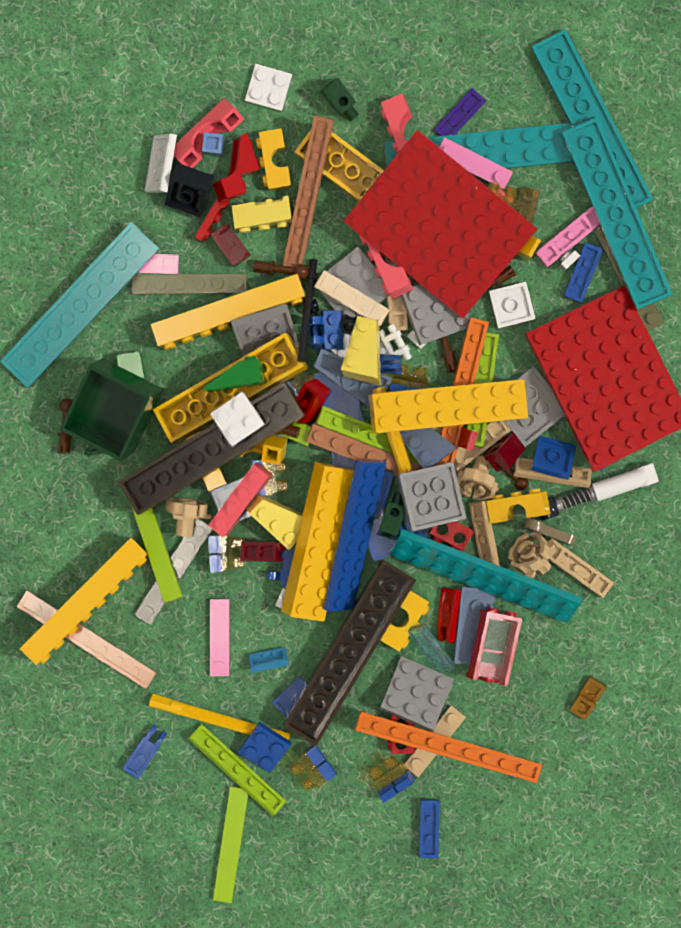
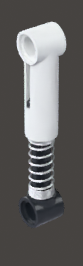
M647 464L632 471L592 483L590 488H585L583 491L579 490V492H574V494L570 493L569 496L565 495L563 498L557 497L555 499L550 497L548 501L551 514L540 516V519L543 521L556 517L564 509L568 510L569 507L573 508L575 505L578 507V504L583 505L584 502L588 503L590 500L599 502L627 491L659 482L654 464Z

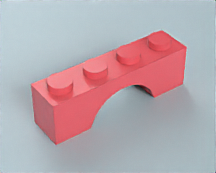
M402 93L381 102L383 107L381 114L385 121L388 120L389 126H387L390 137L395 139L393 147L397 154L407 143V140L404 138V129L407 122L413 117L408 102Z
M223 98L175 144L173 157L180 164L191 168L195 167L203 159L204 132L215 134L231 132L244 118L232 104Z
M359 235L364 245L367 244L369 247L367 254L371 262L375 261L377 265L374 270L378 278L382 277L384 281L381 285L385 294H390L394 299L413 290L414 288L404 268L393 267L385 263L384 254Z
M259 463L253 464L208 526L222 537L228 536L239 522L244 510L265 487L273 474Z

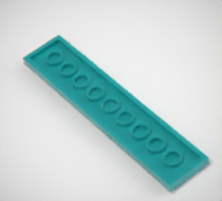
M566 29L533 45L531 49L572 127L598 117L636 208L652 201L653 197Z
M598 117L563 131L561 134L636 310L673 295Z
M571 123L428 137L438 147L445 137L506 169L573 162L561 134L563 131L573 128ZM395 141L384 142L387 166L397 155L393 147Z
M131 222L0 362L29 388L160 248Z
M404 529L400 531L389 554L399 560L425 568L451 580L459 581L469 587L485 591L487 594L498 596L506 601L519 604L524 608L532 609L561 622L568 623L582 601V597Z

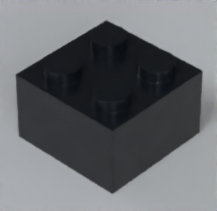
M178 163L170 178L165 205L201 218L208 203L214 176Z

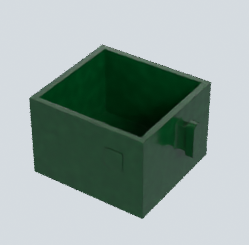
M102 358L89 365L60 430L88 444L89 446L84 452L85 455L91 456L95 454L96 450H99L121 462L135 452L151 418L153 409L156 407L164 389Z

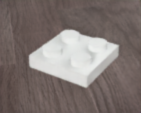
M255 64L245 102L282 112L292 74Z
M526 282L489 291L498 329L535 320Z
M241 392L211 413V416L231 446L236 445L265 425L244 392Z

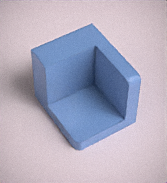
M204 132L203 155L223 157L224 135Z

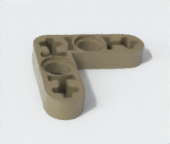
M525 518L522 525L524 529L535 531L541 535L573 546L577 540L575 535L546 526L545 523L531 518Z

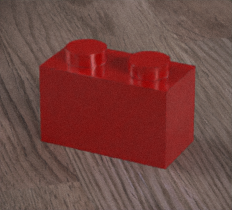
M318 379L305 382L297 396L298 402L307 415L299 420L302 425L317 418L321 407L331 391L330 388Z

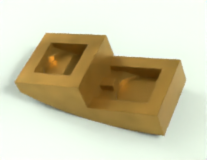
M590 675L569 711L586 721L596 706V702L605 691L606 685Z

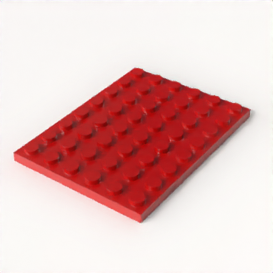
M418 129L343 220L396 265L403 267L407 274L461 318L466 316L537 230L533 224Z
M625 286L524 334L593 473L681 429V397Z

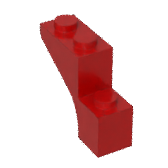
M247 133L242 134L233 141L227 177L213 184L219 203L239 198L247 193L245 182L241 177L252 175L260 169L259 161L255 157L252 148V141Z

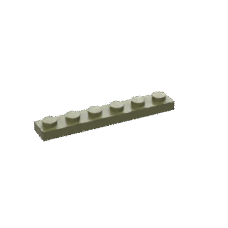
M599 227L593 230L621 285L625 286L628 292L602 228ZM654 303L637 310L647 331L665 323Z
M247 274L135 275L132 278V295L239 294L247 291Z

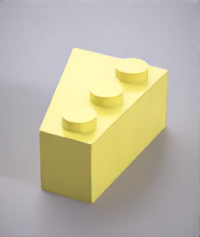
M284 196L280 200L267 199L265 202H250L232 206L235 231L239 230V233L251 232L253 228H258V231L269 230V226L276 225L277 228H286L292 223L289 196Z
M357 316L341 371L347 378L381 385L380 328L376 320Z
M257 494L246 510L290 550L297 542L303 513Z

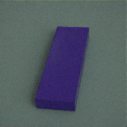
M472 88L433 131L439 136L455 135L481 108L486 100Z

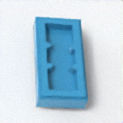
M286 647L248 654L251 673L289 665Z

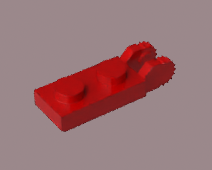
M218 199L215 201L195 235L197 241L203 243L204 239L207 241L213 232L210 229L214 223L217 224L221 219L222 214L220 212L227 209L229 200L220 203Z
M441 588L436 638L438 641L443 642L446 639L448 643L455 642L457 635L455 628L457 625L461 590Z

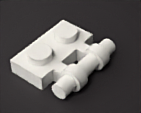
M394 323L387 327L390 334L386 335L383 329L380 330V354L402 355L405 361L412 358L409 352L410 348L407 344L405 345L400 336L402 334L399 329L397 330ZM393 339L399 348L395 351L389 342Z

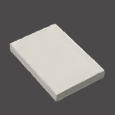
M163 134L154 136L145 186L146 193H165L168 191L177 135Z

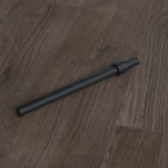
M310 259L309 274L306 277L307 287L297 361L301 363L305 362L314 285L318 277L316 272L318 261L316 259Z

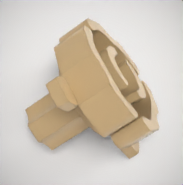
M483 456L476 458L473 469L465 468L464 471L459 470L456 473L460 493L469 498L472 490H475L472 498L476 501H486V499L493 498L499 490L495 478L488 474L491 464Z
M181 497L166 500L165 510L172 513L173 519H177L175 533L177 536L192 537L194 519H211V514H207L208 504L206 501Z
M535 531L530 535L524 533L517 538L515 544L510 548L508 558L511 561V565L517 571L525 573V576L529 578H534L536 573L544 575V573L550 570L551 564L548 559L550 551L556 546L552 540L546 541L541 534ZM531 536H532L536 541H539L540 544H535V543H533L534 540L531 538Z

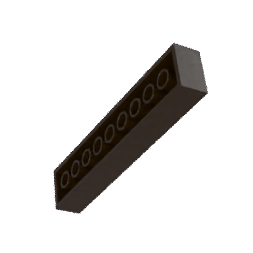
M283 382L251 401V404L265 425L236 445L231 446L217 423L118 481L137 516L144 514L306 417L307 415L288 383Z
M381 559L355 605L282 723L285 728L317 746L416 582V579Z

